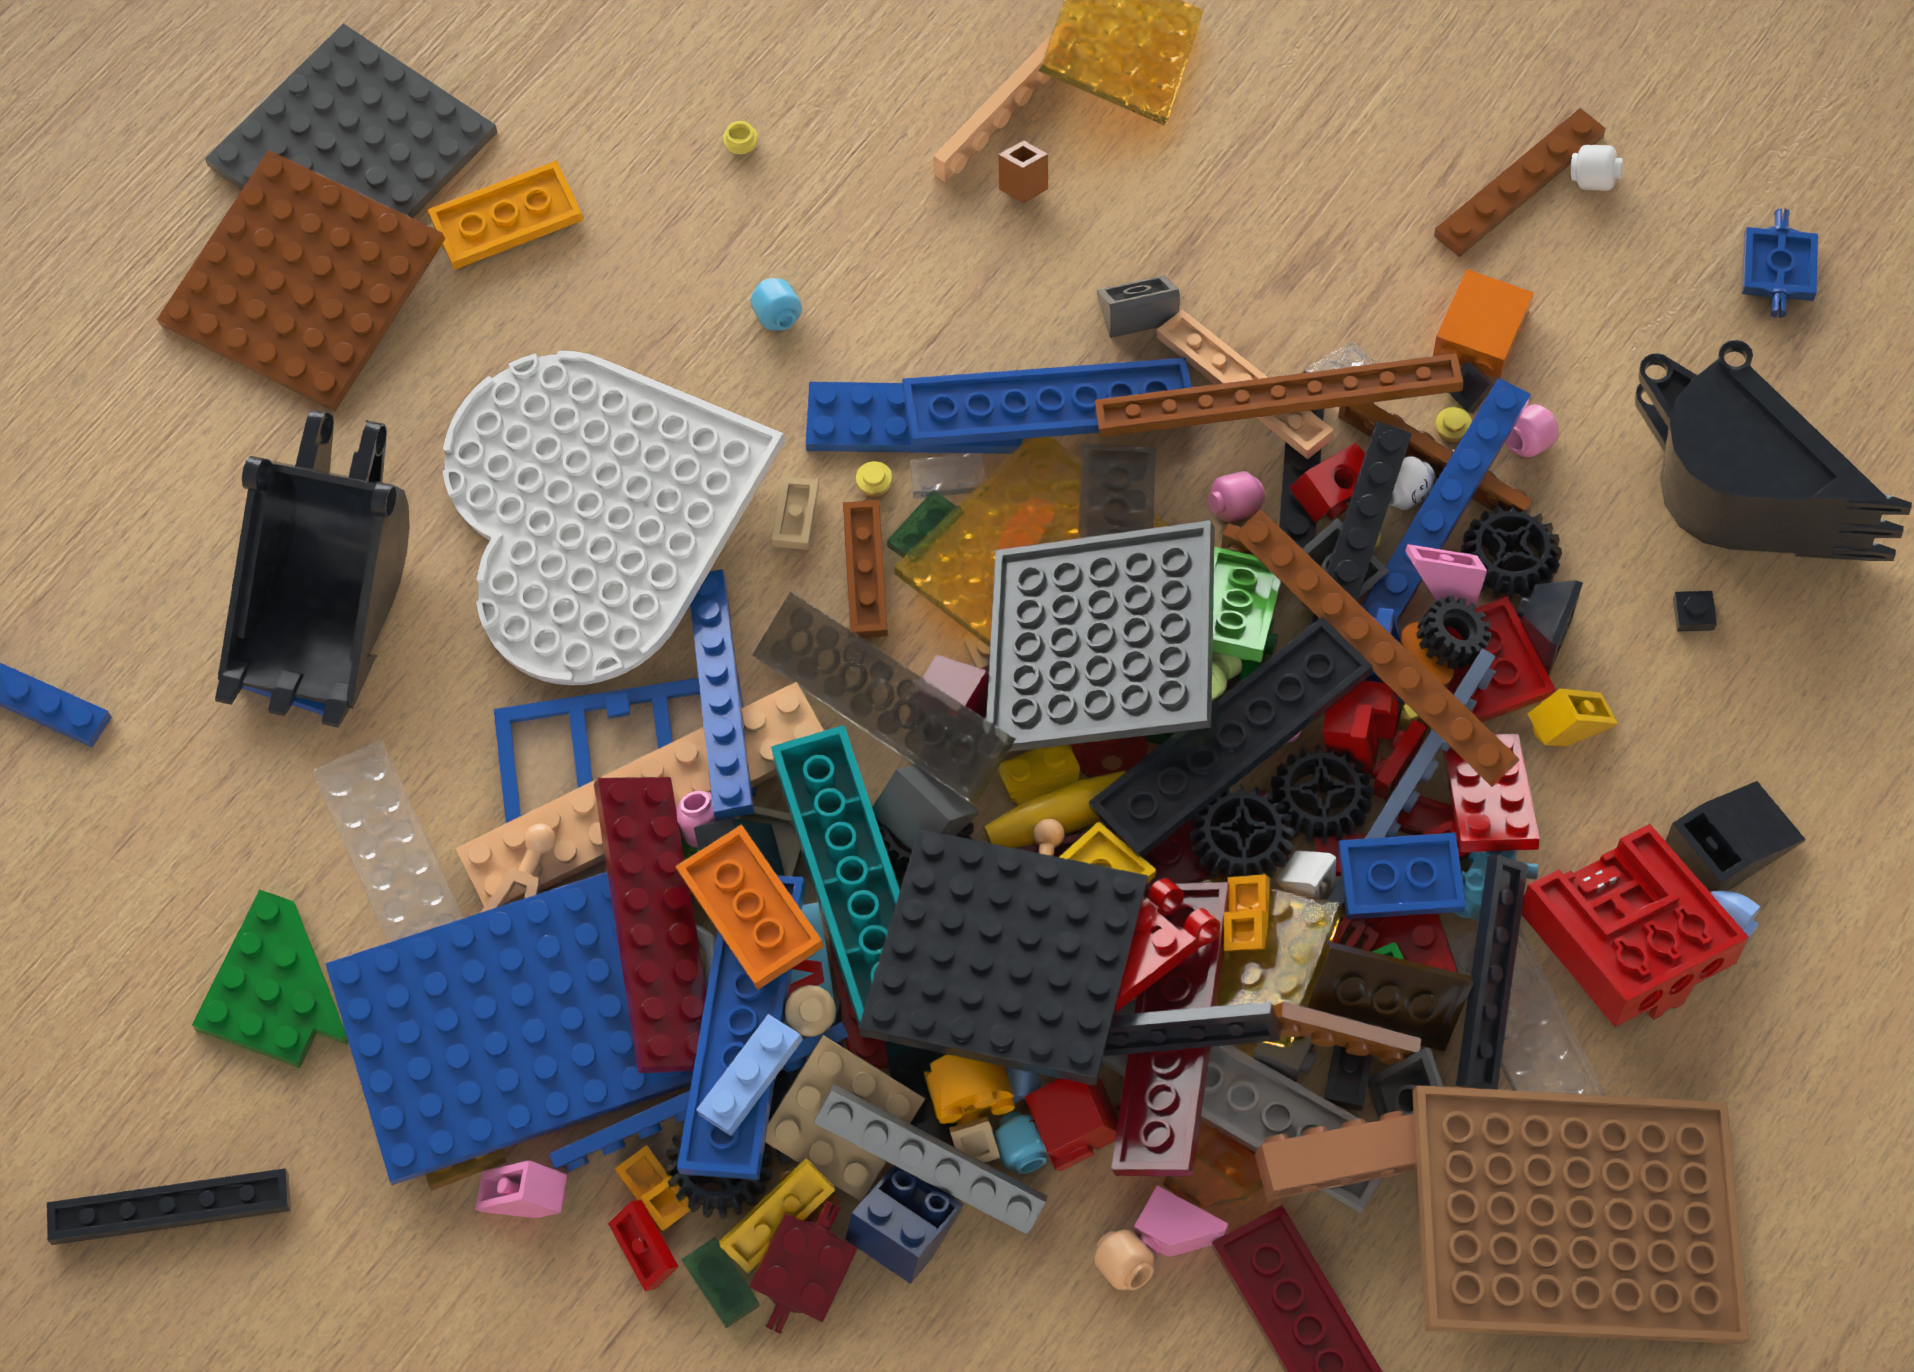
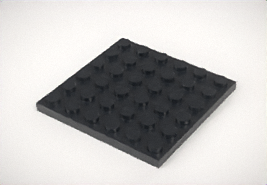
M919 829L859 1025V1036L1096 1086L1147 887L1148 875Z

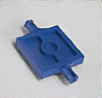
M1782 208L1774 211L1775 223L1773 227H1746L1744 233L1742 294L1772 298L1771 316L1775 318L1778 311L1779 318L1787 315L1786 299L1814 301L1817 293L1818 233L1800 232L1789 228L1790 211L1784 209L1782 215Z

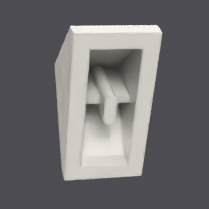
M1295 851L1275 880L1303 911L1313 919L1316 918L1335 888L1336 856L1322 852Z

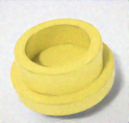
M735 121L725 130L723 141L728 151L734 154H746L756 147L758 136L756 130L749 123Z
M1449 407L1438 414L1435 427L1442 439L1455 443L1461 441L1472 423V419L1465 410Z
M877 461L868 462L858 469L856 483L858 488L866 495L878 497L890 488L892 473L884 463Z

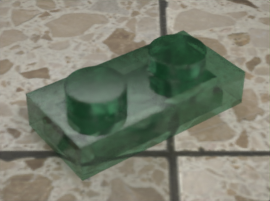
M933 490L888 538L887 547L916 567L962 517V509Z
M716 1237L681 1259L683 1265L725 1328H728L760 1306L759 1301L726 1252L719 1246Z

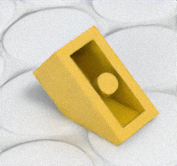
M1560 688L1527 713L1533 724L1532 729L1535 736L1546 746L1566 747L1609 730L1618 724L1601 692Z

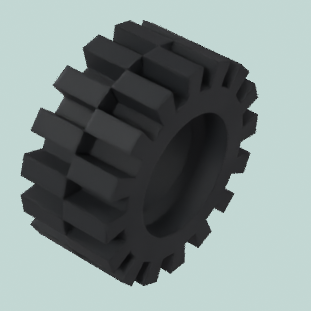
M1448 596L1445 600L1442 597L1433 603L1418 623L1417 628L1419 630L1416 634L1417 639H1422L1419 643L1421 649H1429L1426 656L1431 659L1435 655L1438 658L1436 664L1442 666L1445 662H1448V669H1455L1457 665L1460 669H1463L1468 664H1473L1482 648L1485 649L1489 644L1491 632H1488L1491 626L1489 621L1482 622L1486 615L1483 611L1477 614L1474 611L1477 607L1471 602L1469 606H1466V599L1461 597L1455 602L1454 596ZM1444 625L1456 629L1464 640L1451 636Z

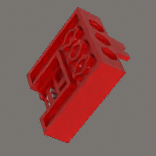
M1651 824L1620 838L1616 848L1602 854L1600 860L1574 873L1569 871L1563 874L1558 869L1528 884L1523 898L1521 915L1614 1027L1649 1009V1016L1655 1020L1672 1007L1675 1009L1683 1005L1696 984L1737 963L1749 938Z

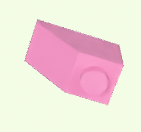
M1407 544L1405 550L1436 601L1442 597L1445 600L1448 596H1454L1455 602L1461 597L1466 599V606H1469L1471 602L1477 605L1487 573L1486 568L1477 555Z
M530 1160L483 1171L475 1210L485 1213L529 1218L559 1214L566 1197L567 1174Z
M1157 1185L1136 1221L1133 1232L1154 1255H1158L1160 1252L1167 1257L1212 1246V1242L1227 1235L1229 1224Z

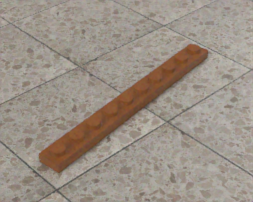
M1457 353L1097 399L1095 400V411L1099 436L1101 438L1458 392L1463 390V379Z
M1260 509L1234 535L1318 618L1323 617L1373 666V672L1491 787L1520 761L1491 730L1265 512Z

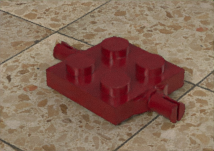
M825 1200V1204L816 1222L803 1221L784 1212L749 1284V1288L768 1296L776 1304L768 1323L765 1325L770 1330H773L780 1316L774 1331L781 1334L790 1312L804 1313L823 1323L858 1250L857 1246L840 1239L831 1230L839 1210H841L840 1206L833 1205L832 1202Z

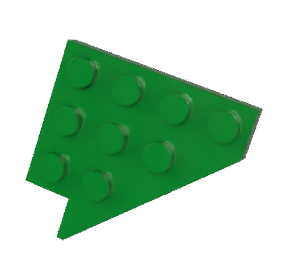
M259 889L192 1026L201 1033L301 1068L316 1034L345 1044L348 1043V1038L294 901Z

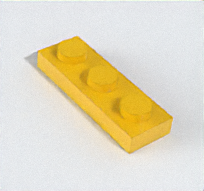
M806 1158L719 1241V1246L741 1268L749 1273L761 1261L784 1212L801 1220L806 1219L835 1191L834 1185Z

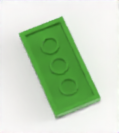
M1214 547L1213 652L1235 656L1243 660L1261 662L1281 581L1254 555Z

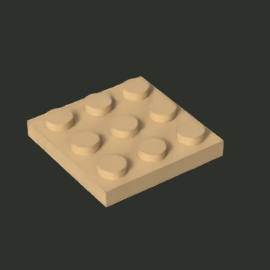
M822 1035L770 1118L765 1142L798 1163H802L807 1158L832 1184L862 1201L886 1161L813 1123L833 1084L909 1124L925 1098Z

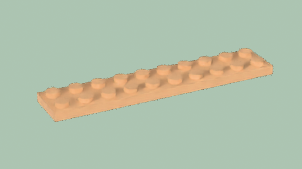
M797 682L742 708L751 788L777 775L771 746L824 731ZM704 727L600 778L671 777L676 807L683 797L691 792L704 791L711 793ZM596 780L455 848L483 906L486 905L510 867L516 870L520 869L528 849L525 844V834L535 824L548 825L554 831L556 838L553 848L549 852L542 854L533 875L541 881L539 892L605 860L594 790ZM515 884L502 906L524 899L526 888Z

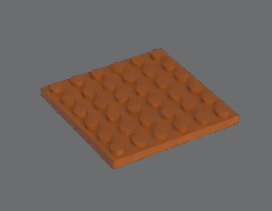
M268 150L156 320L161 326L320 405L336 411L446 238L442 232Z

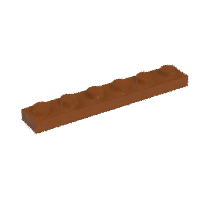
M1579 108L1435 228L1434 236L1458 257L1462 256L1571 164L1573 153H1578L1583 145H1594L1603 138L1606 128L1583 109Z
M1374 402L1339 407L1338 418L1370 437L1377 421L1412 433L1405 457L1413 456L1420 459L1423 463L1427 462L1432 467L1437 478H1439L1455 451L1439 444L1429 433L1416 430L1406 424L1399 415L1388 413L1375 405ZM1488 470L1472 497L1473 500L1491 511L1499 505L1504 512H1507L1509 506L1514 505L1516 512L1522 513L1526 509L1531 511L1533 500L1528 498L1524 491L1517 487H1510L1500 481L1490 470Z

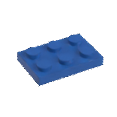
M1456 833L1339 841L1338 854L1347 920L1464 912L1466 902Z

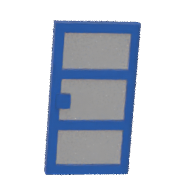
M738 674L739 690H740V698H741V706H742V708H743V701H742V694H741V687H740V679H739V674ZM699 678L494 709L506 823L704 727ZM756 786L751 788L752 797L756 796Z

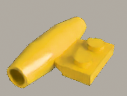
M1069 745L1036 748L996 764L997 774L1010 801L1015 802L1018 806L983 826L986 839L991 844L1018 848L1036 844L1034 829L1043 819L1057 820L1064 829V835L1097 823L1100 819L1090 809L1089 801L1126 773V771L1080 780V766Z

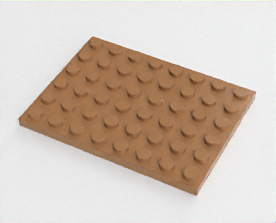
M1419 1085L1413 1089L1425 1331L1744 1344L1749 1341L1727 1102Z

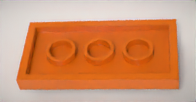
M742 824L675 866L757 990L825 947L817 932Z

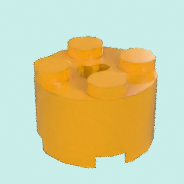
M948 1054L930 1064L932 1072L924 1073L936 1118L942 1124L957 1123V1125L991 1114H1006L1015 1108L1014 1094L1005 1066Z

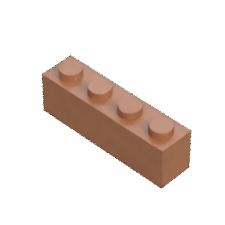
M1393 1111L1380 1116V1121L1365 1123V1119L1359 1118L1342 1123V1128L1327 1131L1326 1126H1317L1303 1131V1136L1288 1138L1287 1134H1277L1265 1138L1264 1143L1260 1145L1255 1153L1266 1200L1269 1201L1417 1171L1414 1114L1404 1116L1403 1111Z

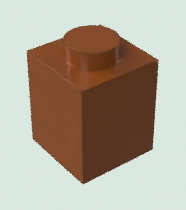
M1023 140L998 154L999 190L1022 203L1048 190V154Z

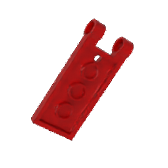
M1168 878L1155 882L1148 892L1147 899L1142 903L1115 1013L1199 948L1214 941L1220 932V921L1203 908L1195 910L1188 916L1184 929L1181 931L1164 918V916L1174 913L1184 900L1183 890Z

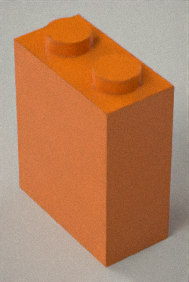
M1466 269L1437 333L1433 355L1457 353L1460 365L1469 361L1474 363L1486 376L1491 375L1501 378L1530 312L1534 292Z

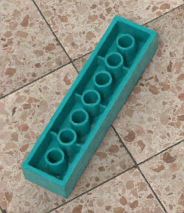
M845 725L771 746L777 777L859 1028L900 890Z

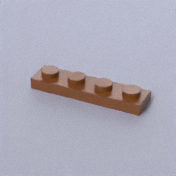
M879 500L843 502L851 639L888 636L880 503Z
M1284 1001L1273 1006L1282 1028L1281 1036L1307 1037L1311 1039V1043L1318 1046L1337 1045L1346 1048V1052L1358 1056L1371 1054L1380 1057L1381 1062L1392 1065L1404 1061L1405 1058L1420 1051L1421 1038Z

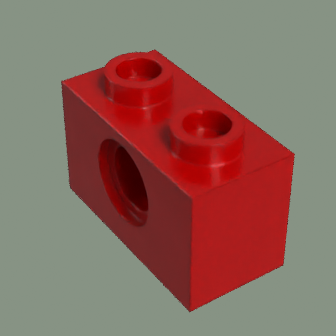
M1357 442L1306 471L1289 487L1314 523L1326 516L1333 520L1347 510V503H1349L1365 455Z

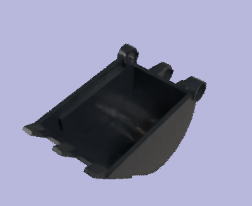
M1730 340L1724 343L1719 350L1718 359L1698 375L1663 354L1654 353L1644 357L1639 367L1638 377L1640 384L1637 386L1635 394V406L1665 452L1660 476L1664 505L1680 528L1703 543L1731 550L1796 553V557L1894 561L1896 549L1875 543L1874 539L1901 538L1904 526L1881 518L1882 515H1909L1912 502L1883 494L1751 367L1753 353L1748 344L1740 340ZM1730 352H1738L1744 356L1746 361L1743 365L1734 367L1727 364L1724 357ZM1651 365H1659L1665 369L1666 375L1661 379L1655 380L1648 377L1645 370ZM1645 391L1653 404H1647L1643 401L1641 395Z
M311 410L308 414L295 465L277 461L271 462L269 459L250 456L246 460L242 472V486L244 489H248L218 671L219 683L215 695L216 702L232 705L243 686L272 692L268 711L276 715L285 716L297 697L326 703L322 724L337 728L342 723L349 709L354 708L377 655L370 653L389 614L401 582L410 530L409 504L404 490L392 484L382 483L387 438L385 424L366 420L367 424L362 433L359 450L354 452L349 476L330 472L334 417L331 413Z

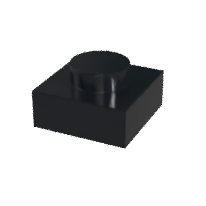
M1466 361L1460 368L1463 390L1450 392L1449 394L1466 411L1474 413L1486 399L1494 383L1474 363Z
M1713 591L1675 592L1673 604L1677 632L1715 630L1717 621Z

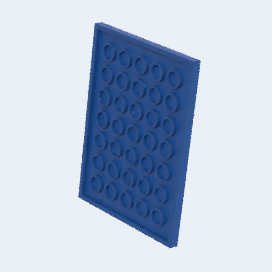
M607 872L325 963L391 1185L691 1086L693 1071L638 1073Z

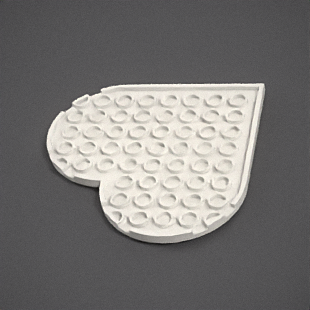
M558 351L556 355L541 357L533 354L509 363L510 368L492 379L490 376L486 377L460 405L451 421L443 446V451L445 452L444 482L448 495L464 520L476 532L490 540L478 569L477 581L479 587L476 604L482 626L495 648L518 670L541 681L560 685L599 683L613 679L639 666L658 651L669 639L780 452L786 438L779 431L590 354L576 351Z

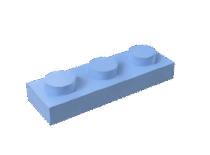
M768 1014L696 1109L699 1116L732 1136L803 1041L801 1035Z

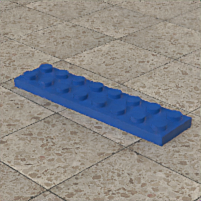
M1186 358L903 378L901 387L912 447L1099 433L1095 400L1190 388L1192 385Z
M778 876L802 911L806 886L804 878ZM718 931L677 1170L680 1174L759 1180L775 1078L732 1136L699 1116L696 1109L768 1014L784 1024L785 1003L788 999L793 968L757 990Z

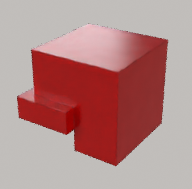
M1363 681L1326 711L1322 729L1327 752L1329 753V749L1335 746L1337 750L1336 755L1339 757L1349 751L1351 755L1350 762L1361 761L1362 771L1360 773L1372 775L1375 769L1380 738L1393 740L1396 735L1400 716L1396 693L1385 683Z
M1059 1078L1025 1096L1055 1170L1061 1172L1095 1155L1093 1148L1098 1150L1115 1141L1118 1117L1102 1079L1098 1078L1097 1084L1094 1086Z

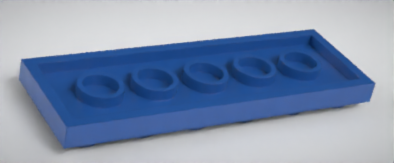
M809 382L806 451L1022 454L1023 439L912 447L901 387L902 383Z

